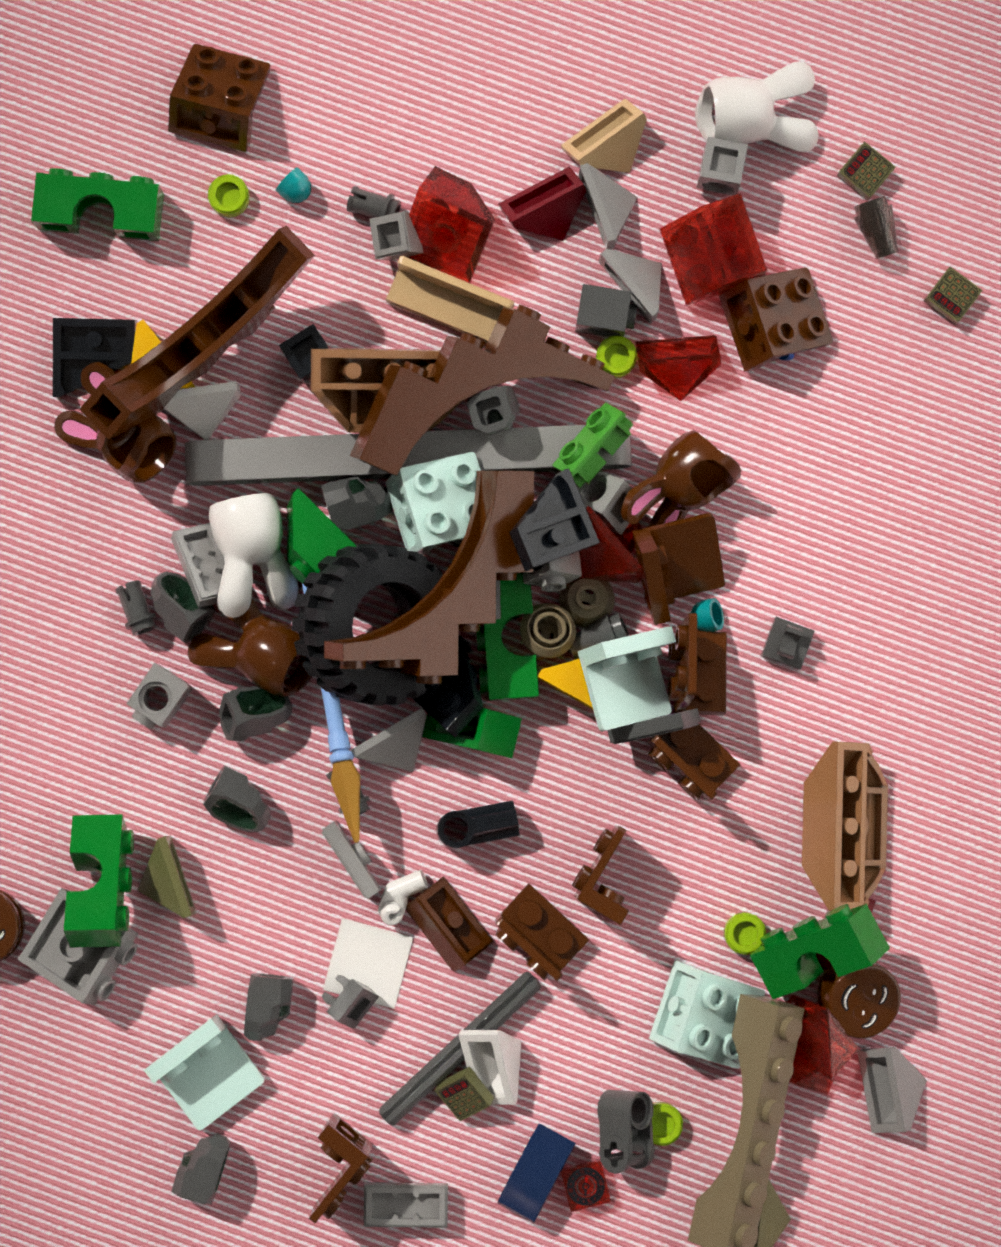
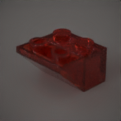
M741 193L703 205L663 226L659 230L685 306L720 295L746 279L765 276L767 272V267Z

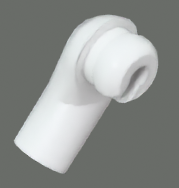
M421 869L391 881L385 886L378 908L379 915L385 924L396 925L400 923L403 919L409 897L429 888L426 877Z

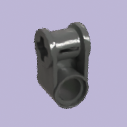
M604 1091L600 1096L597 1108L600 1127L599 1155L602 1165L608 1172L614 1174L625 1172L630 1166L635 1169L647 1167L651 1164L655 1153L652 1126L653 1103L650 1096L646 1092ZM615 1149L622 1151L619 1153L611 1154V1151ZM643 1150L642 1154L636 1155L635 1153H632L634 1151Z

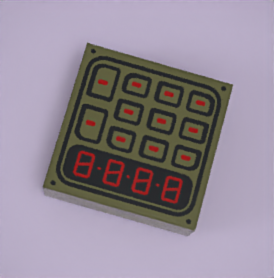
M864 141L837 176L866 200H869L894 171L896 166Z
M950 266L924 299V302L956 325L983 290Z
M470 1067L444 1079L434 1090L459 1121L489 1107L495 1098Z

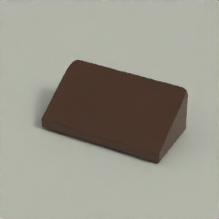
M444 876L407 904L406 911L454 972L465 966L494 942Z

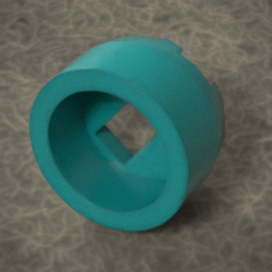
M296 167L280 182L276 192L288 202L301 203L309 197L311 183L307 175Z
M716 598L702 600L692 607L690 613L697 614V630L713 632L723 628V610Z

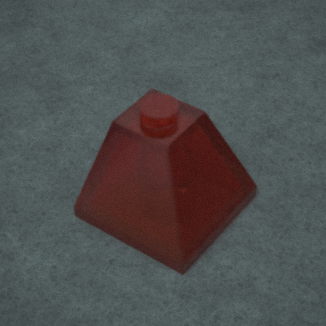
M434 166L418 188L409 213L422 244L423 254L407 258L471 284L495 223V218L472 183Z

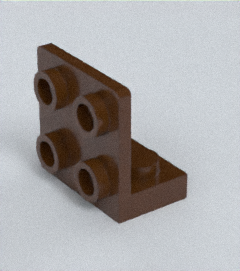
M193 44L170 94L168 132L246 152L251 142L253 111L270 73V64L212 47Z
M806 267L746 279L719 295L744 372L758 369L781 356L825 347L833 342L810 271Z
M712 513L632 531L644 600L655 625L671 621L668 605L675 604V598L725 586L716 523Z
M688 613L682 624L676 627V642L668 645V658L675 661V676H670L668 681V700L674 701V713L698 708L699 715L723 716L726 713L727 632L697 631V614Z
M700 724L678 731L655 735L646 742L652 748L648 755L664 771L672 767L682 777L677 782L678 785L694 800H699L701 797L705 800H712L717 795L715 790L741 765Z
M615 825L612 831L608 829L603 830L593 847V850L599 853L591 868L585 864L582 866L572 886L577 889L574 895L577 900L621 925L629 912L628 909L621 905L625 898L602 884L598 891L593 889L627 831L621 826Z
M529 883L495 918V924L499 927L496 931V936L512 951H515L520 946L529 955L526 964L544 981L549 976L558 981L563 976L561 970L589 941L578 928Z
M335 1113L322 1128L318 1139L323 1142L321 1149L330 1158L338 1163H341L344 1159L348 1163L315 1203L308 1218L313 1223H316L322 1215L330 1219L343 1202V1197L347 1193L343 1188L348 1182L355 1186L368 1171L373 1160L369 1156L373 1143Z

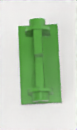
M605 402L601 408L595 410L588 417L586 426L574 440L569 441L563 446L558 459L552 465L559 471L569 468L577 487L581 488L584 483L589 485L591 480L607 463L597 452L603 448L608 454L613 456L631 435L629 430L632 428L633 423L625 417L626 414Z

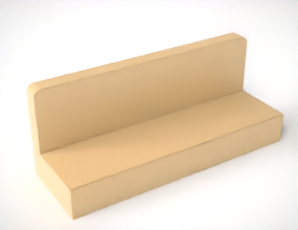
M400 256L397 262L398 271L386 298V302L458 332L474 336L485 343L488 342L502 309H514V301L404 256Z

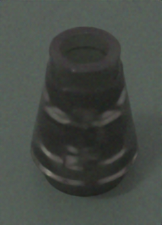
M882 196L854 206L857 215L854 217V220L871 251L874 253L875 259L899 252L892 204L888 205L886 197Z

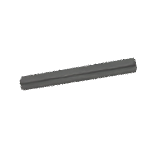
M523 973L464 1030H497L540 990V983L531 973ZM458 1035L380 1107L379 1113L389 1125H396L465 1060Z

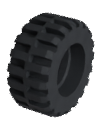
M359 544L358 547L347 546L337 550L336 556H326L318 563L320 572H310L304 580L303 584L308 588L305 594L297 595L294 605L300 607L299 617L292 618V631H298L300 640L294 642L297 655L306 656L307 658L302 666L308 675L318 677L316 679L317 685L327 692L335 693L336 697L369 705L383 706L386 704L395 706L404 704L407 698L416 699L426 692L425 684L416 683V676L401 673V668L379 667V661L371 664L366 662L365 669L340 668V661L324 658V641L353 637L352 624L356 608L362 598L374 587L382 585L391 594L400 617L410 611L435 587L443 576L441 570L436 565L427 564V557L422 554L407 551L406 548L398 546Z

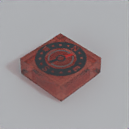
M600 1159L562 1169L561 1175L571 1212L611 1202Z

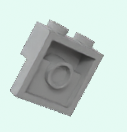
M61 888L18 960L79 1002L95 1005L98 1000L102 1002L112 993L116 984L112 976L120 964L123 966L128 964L134 957L138 947L134 940L138 933L131 928L128 931H122L121 947L70 948L63 931L66 892L69 890Z

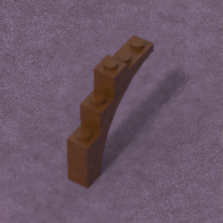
M287 225L279 228L249 263L193 317L143 357L102 381L80 408L81 412L108 440L142 423L149 417L160 413L183 385L206 374L229 346L252 335L275 309L274 303L315 255Z
M520 304L517 310L503 308L484 350L485 342L469 334L462 333L460 338L447 336L428 379L426 376L429 371L408 361L405 362L403 367L390 364L350 456L397 476L413 446L436 420L462 400L488 387L516 379L555 377L568 379L593 389L609 391L615 376L603 371L605 363L585 354L582 355L581 359L568 354L570 346L547 337L551 326L539 321L541 317L539 312Z
M477 471L474 505L466 534L451 565L435 587L410 611L384 627L352 638L324 641V658L340 661V668L365 669L366 661H379V667L401 668V673L415 675L416 683L438 684L442 683V676L458 675L459 631L478 632L480 631V624L496 623V580H517V572H533V569L524 570L509 532L534 502L535 471Z

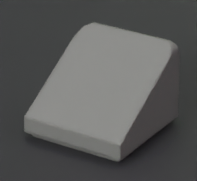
M408 211L369 219L376 260L399 259L400 256L409 257L423 254L422 244Z

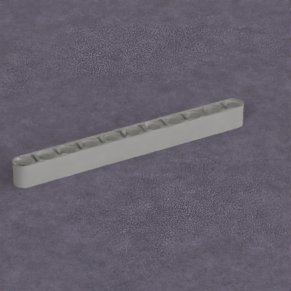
M586 425L518 427L493 435L478 429L426 431L413 446L402 467L474 452L481 471L561 472L552 464L558 459L563 446L569 441L574 440ZM359 434L217 439L185 442L186 484L193 486L336 481L353 476H358L362 479L390 478L392 474L350 456ZM630 436L613 456L608 454L603 448L597 452L607 462L601 470L623 469L632 466Z

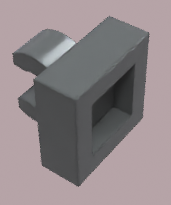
M776 616L761 656L800 670L815 631Z
M337 975L335 979L342 984L343 991L337 998L324 992L322 998L330 1005V1008L327 1010L329 1015L337 1022L355 1029L379 998V995L368 986L354 979L350 980L342 975Z

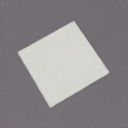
M342 918L323 990L341 994L343 986L335 978L337 975H342L368 986L378 994L379 998L374 1004L395 1009L414 937Z

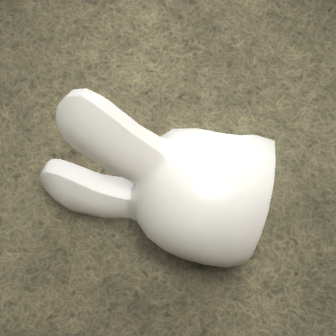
M793 62L775 71L765 79L721 77L710 81L704 85L695 108L696 125L706 141L708 137L744 144L769 140L794 151H811L816 146L819 138L817 126L808 119L776 116L774 101L788 99L809 92L814 86V72L805 62ZM713 104L715 106V125L712 118Z
M259 493L231 498L211 505L209 507L210 526L214 540L225 562L217 597L218 609L223 615L231 618L239 617L248 610L252 597V567L255 564L261 568L270 603L278 609H289L295 604L299 591L298 582L280 550L283 535L282 519L275 498L270 493Z

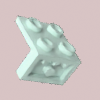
M474 452L402 467L397 476L392 475L385 482L407 551L418 552L424 556L437 545L464 538L474 505L477 471H481Z
M672 626L601 642L578 651L598 729L601 732L671 714L672 709L657 657L663 655L661 647L676 642Z
M674 960L649 1039L676 1052L739 1069V1057L732 1038V1031L740 994L764 996L765 991Z
M217 1014L144 1069V1072L153 1084L159 1079L199 1131L206 1128L265 1081L264 1076Z

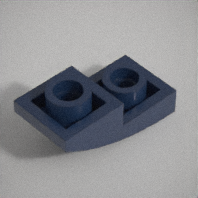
M539 1123L497 1203L534 1224L553 1190L558 1176L571 1155L575 1142Z

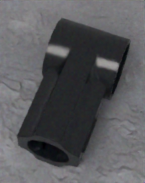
M513 800L446 813L439 819L436 826L438 840L448 848L458 849L464 846L520 836ZM451 818H458L466 825L467 833L459 842L449 840L444 834V825Z

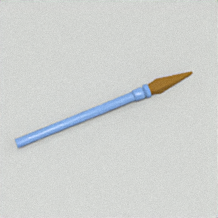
M302 584L303 592L305 594L308 587ZM321 688L329 731V752L332 753L329 756V760L333 764L331 785L353 841L358 843L360 841L361 777L352 761L354 754L350 751L351 746L344 727L340 699L336 697L335 693L327 692Z

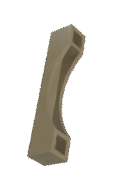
M740 994L732 1031V1038L738 1053L742 1074L743 1104L740 1126L733 1150L723 1170L710 1188L696 1199L688 1241L701 1247H754L757 1242L762 1207L767 1197L766 1188L771 1165L776 1155L775 1146L780 1123L785 1112L784 1104L789 1081L793 1074V1062L798 1039L802 1033V1020L805 1008L772 999L768 996Z

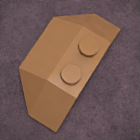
M311 349V392L346 432L360 433L390 364L403 367L405 362L408 361L429 371L426 376L428 379L440 350ZM461 402L456 404L453 408H451L448 412H446L443 416L436 420L427 431H431L433 428H435Z
M832 741L804 782L802 867L828 910H833L844 904H848L850 909L866 903L868 905L870 896L876 890L886 870L888 785L879 764L872 756L873 750L869 743Z

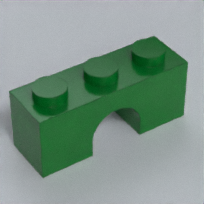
M52 168L49 169V174L36 173L31 221L41 231L79 234L80 220L83 213L93 205L104 204L114 210L113 230L119 238L159 242L164 193L159 184H154V180L148 177L131 176L129 181L114 180V176L101 172L89 173V178L73 176L72 171Z
M517 573V580H500L501 619H496V623L484 624V627H480V631L476 632L477 651H486L487 668H479L480 693L489 692V701L539 697L536 655L520 656L511 653L504 646L501 637L503 628L509 621L524 617L525 614L533 613L531 585L524 584L523 573Z
M123 814L72 816L70 856L76 871H95L101 874V877L88 890L66 892L63 931L70 948L121 947L122 931H128L129 908L123 905L124 893H130L132 888L131 868L126 867L127 855H133L134 832L133 830H127Z
M867 903L850 909L848 904L841 905L825 915L826 918L817 921L815 916H811L795 924L791 931L785 933L783 928H778L760 939L762 945L750 957L772 999L805 989L823 972L816 953L827 958L837 976L841 977L872 966L890 949Z

